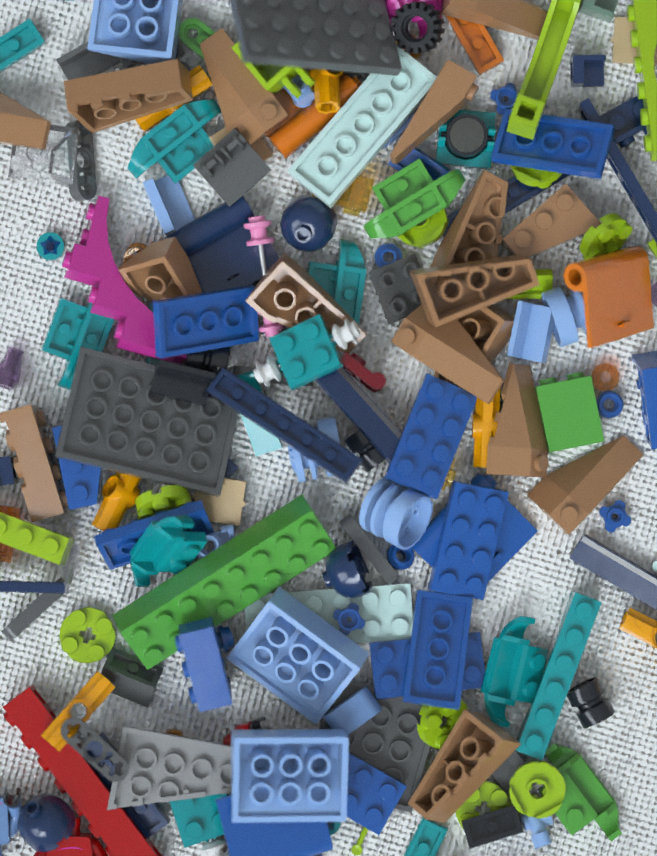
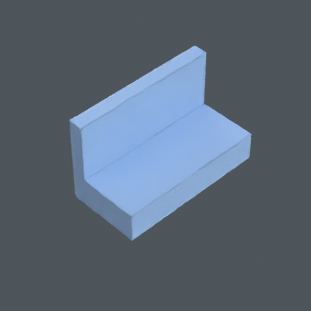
M168 175L155 181L151 178L142 182L166 236L195 220L179 182L175 184Z
M518 300L507 356L546 364L555 322L550 307Z

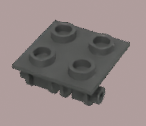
M235 128L193 164L196 170L229 207L271 171L269 166Z
M415 253L369 272V278L372 280L376 290L375 294L379 298L378 302L381 303L385 314L384 317L389 325L406 318L422 305L409 271L421 269Z

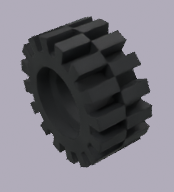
M412 2L403 5V8L395 12L397 14L396 17H392L391 20L394 25L390 27L391 32L394 31L395 36L393 37L398 42L397 46L400 49L404 48L405 52H413V54L428 52L434 49L436 44L442 40L441 34L445 32V28H442L444 19L439 17L441 15L440 11L435 10V6L426 4V2ZM416 16L423 18L427 24V32L420 39L412 37L408 31L410 20Z

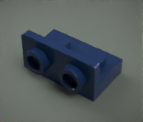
M637 96L600 115L604 124L614 125L613 140L616 145L619 144L620 148L636 141L634 136L642 131L647 135L646 125L642 126L640 120V109H644L643 99L638 100Z

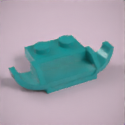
M200 100L184 104L144 135L136 145L127 168L135 179L156 163L160 164L175 184L195 169L193 164L214 147L202 127L221 113L218 103L215 100Z
M339 239V258L336 261V265L310 261L308 262L307 272L359 324L367 269H365L363 256L356 243L350 240Z
M59 298L41 347L42 351L66 359L64 364L66 365L65 370L57 383L59 387L70 390L80 347L103 352L114 319L90 313L92 303L87 302L86 307Z
M178 515L177 517H167L150 523L129 552L131 556L130 566L136 587H149L150 575H158L159 572L178 574L190 566L208 542L205 532L183 531L182 528H193L195 525L190 516Z
M520 616L513 619L503 628L499 637H494L481 692L484 693L485 708L490 719L501 727L509 728L510 725L505 716L506 705L514 706L515 701L532 703L543 676L549 650L529 645L530 640L523 638L526 628L530 624H535V618Z

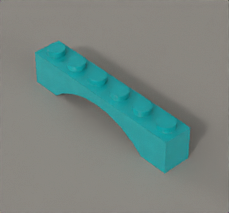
M574 591L571 592L542 679L516 740L521 745L516 751L543 760L602 602Z

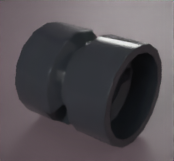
M231 347L189 353L186 366L216 373V377L222 367L227 369Z
M360 430L344 440L353 453H358L359 457L363 459L361 466L366 473L386 460Z
M593 677L569 689L567 694L571 706L578 707L579 709L576 715L584 729L606 720L615 713L609 698L602 697L604 689L598 677Z

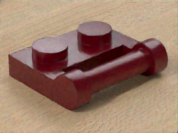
M345 352L341 357L343 368L349 375L371 392L377 393L382 390L386 383L385 376L382 373L370 372L364 367L367 362L354 352L351 356Z

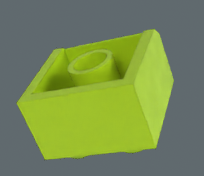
M238 41L231 48L243 61ZM244 63L259 83L267 91L274 94L286 86L298 99L302 92L292 81L297 74L300 75L306 85L311 87L315 83L308 71L302 67Z

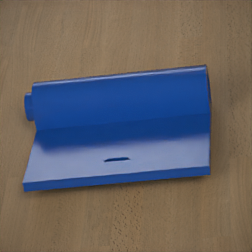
M479 472L468 482L495 488L498 484L489 474L485 473L482 476ZM508 500L488 582L538 531ZM447 505L429 522L425 533L412 547L432 568Z
M231 795L215 799L229 851L228 856H315L333 850L327 822L232 823Z

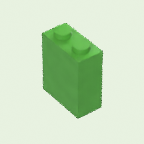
M583 372L568 374V380L557 382L556 377L539 380L540 386L535 387L548 453L604 442L592 377H584Z

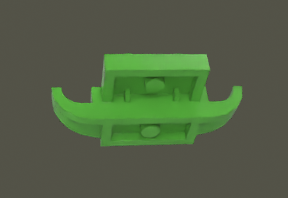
M419 158L372 187L385 211L367 222L363 227L370 239L401 236L414 226L448 207L466 180L460 170L455 169L433 181Z
M557 743L546 749L545 754L562 775L566 786L562 805L555 814L571 836L592 820L597 822L610 841L621 835L622 831L616 802L584 758L574 750ZM544 785L537 789L541 796L543 795L542 789L545 788Z

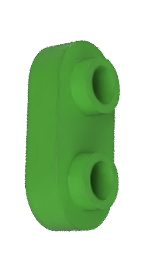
M186 19L179 28L180 40L205 61L200 44L216 32L199 19ZM190 30H197L198 36L190 38L188 33Z

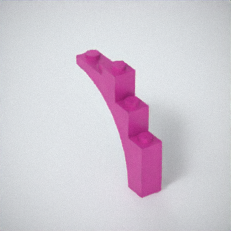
M98 196L95 203H90L87 209L85 219L90 220L88 229L83 228L79 244L75 243L71 252H65L62 267L66 268L64 278L92 285L88 297V302L92 303L90 313L118 320L114 332V337L118 338L116 348L181 365L186 359L187 354L167 358L156 357L153 312L136 298L122 279L113 260L108 242L107 213L109 198Z

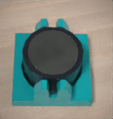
M460 109L438 129L436 161L442 165L491 169V155L496 132V113Z

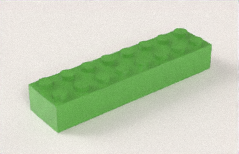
M300 495L113 614V618L120 634L146 669L149 670L178 651L175 636L179 635L180 624L212 617L216 627L328 556L336 546L304 496Z

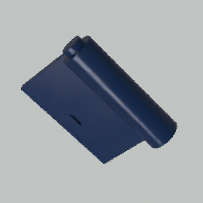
M243 196L231 207L226 202H223L161 239L176 237L190 260L202 293L252 285L262 278L258 245H246V242L251 239L250 230L245 229L243 224L249 223L248 218L255 216ZM271 243L263 244L267 271L279 259Z

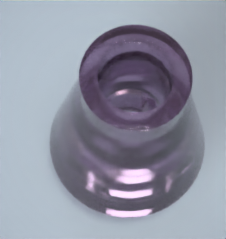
M8 347L7 353L0 362V387L14 390L15 386L19 385L23 351Z

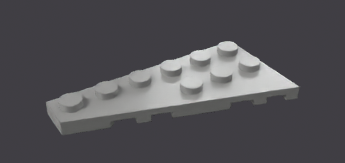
M123 726L118 754L128 763L129 771L123 780L112 782L107 810L231 793V745ZM122 762L116 763L114 773L118 775L122 773L120 769Z

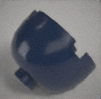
M300 195L292 199L285 207L280 222L281 233L286 242L294 249L303 252H315L324 248L333 238L336 230V213L332 207L327 206L319 198Z
M353 540L337 546L330 552L325 561L326 571L322 572L326 586L328 588L333 587L337 594L345 598H357L373 591L372 581L366 582L365 578L366 574L369 573L367 564L357 545L353 546Z
M40 794L29 799L21 808L18 815V830L23 840L32 849L39 852H48L58 848L59 845L57 843L63 838L67 840L71 836L75 827L76 816L68 803L58 796Z

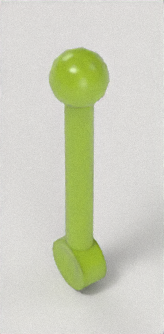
M363 827L357 843L351 848L354 855L362 853V843L368 831L365 827Z

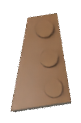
M565 183L502 239V245L512 256L523 254L531 258L585 235L591 226L597 228L601 223Z

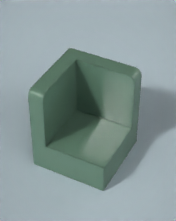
M583 0L579 12L610 23L614 17L618 0Z

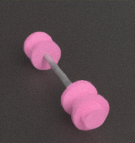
M265 215L249 217V223L243 224L244 228L250 230L251 239L246 242V245H258L262 277L267 272L263 244L274 242V238L269 237L267 234V227L272 223L271 220L265 221ZM263 317L264 324L259 327V332H265V336L270 337L281 333V329H286L287 327L277 322L273 323Z

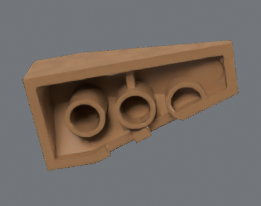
M443 0L441 10L442 15L539 40L548 11L531 0Z
M221 28L203 41L200 47L226 129L230 133L235 128L245 138L247 143L252 146L288 119V114L272 92L267 91L234 52L231 47L235 44L224 29Z
M450 60L446 61L390 154L392 163L398 164L463 108L467 100L472 101L479 90L477 75Z
M0 92V144L46 150L51 122Z
M486 170L482 171L439 245L430 267L498 258L499 244L502 243L500 231L502 217L505 216L507 181Z
M175 236L151 243L118 269L132 292L139 298L143 295L152 304L155 300L202 293L190 260Z
M286 253L265 273L245 300L266 320L280 323L289 328L318 314L323 317L330 334H332L333 324L342 327L344 326L345 318L350 322L354 321L308 272ZM357 324L361 336L358 337L360 342L367 333ZM350 341L347 343L346 350L338 345H335L336 350L349 354L358 344Z
M492 304L460 317L459 322L470 333L478 348L492 363L511 337L514 318ZM435 371L434 377L462 388Z
M420 305L404 319L391 340L392 343L487 404L491 403L504 382V379L487 356L481 352L473 341L474 339L470 333L461 325L459 318L434 327L428 322L423 306Z
M509 363L501 393L504 403L501 412H496L494 419L498 426L495 437H490L488 442L486 474L546 478L549 464L547 458L548 448L530 365Z
M622 435L547 474L546 478L543 477L526 496L565 534L569 535L644 454L626 436Z

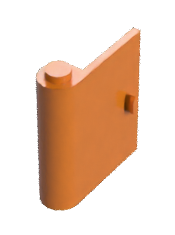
M344 72L339 76L341 108L362 84L355 75L350 78ZM281 89L276 94H272L288 114V119L266 136L279 153L287 159L323 130L336 113H319L315 107V99L307 107H297L286 90Z
M631 246L575 262L566 267L564 280L568 288L573 291L583 292L588 348H594L654 328L649 259L646 251L641 246Z

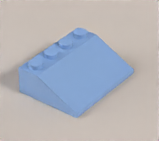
M94 0L87 49L148 64L176 59L183 0Z
M278 587L226 659L317 725L361 669L370 653L281 587Z
M231 730L232 823L346 821L349 737L345 730Z

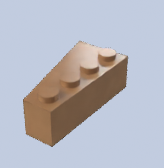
M178 59L64 81L67 111L91 133L193 100L189 70Z
M523 254L409 270L427 320L434 327L540 285L531 258Z
M30 404L1 412L0 422H7L9 429L6 430L5 435L7 445L12 452L15 451L16 457L13 458L16 474L24 482V484H21V490L31 522L67 513L66 507H68L66 493L65 490L61 491L58 481L62 479L61 470L58 463H53L51 453L55 452L51 436L46 437L44 426H47L44 410H39L38 406Z
M464 709L408 804L426 820L445 823L521 743L483 713Z

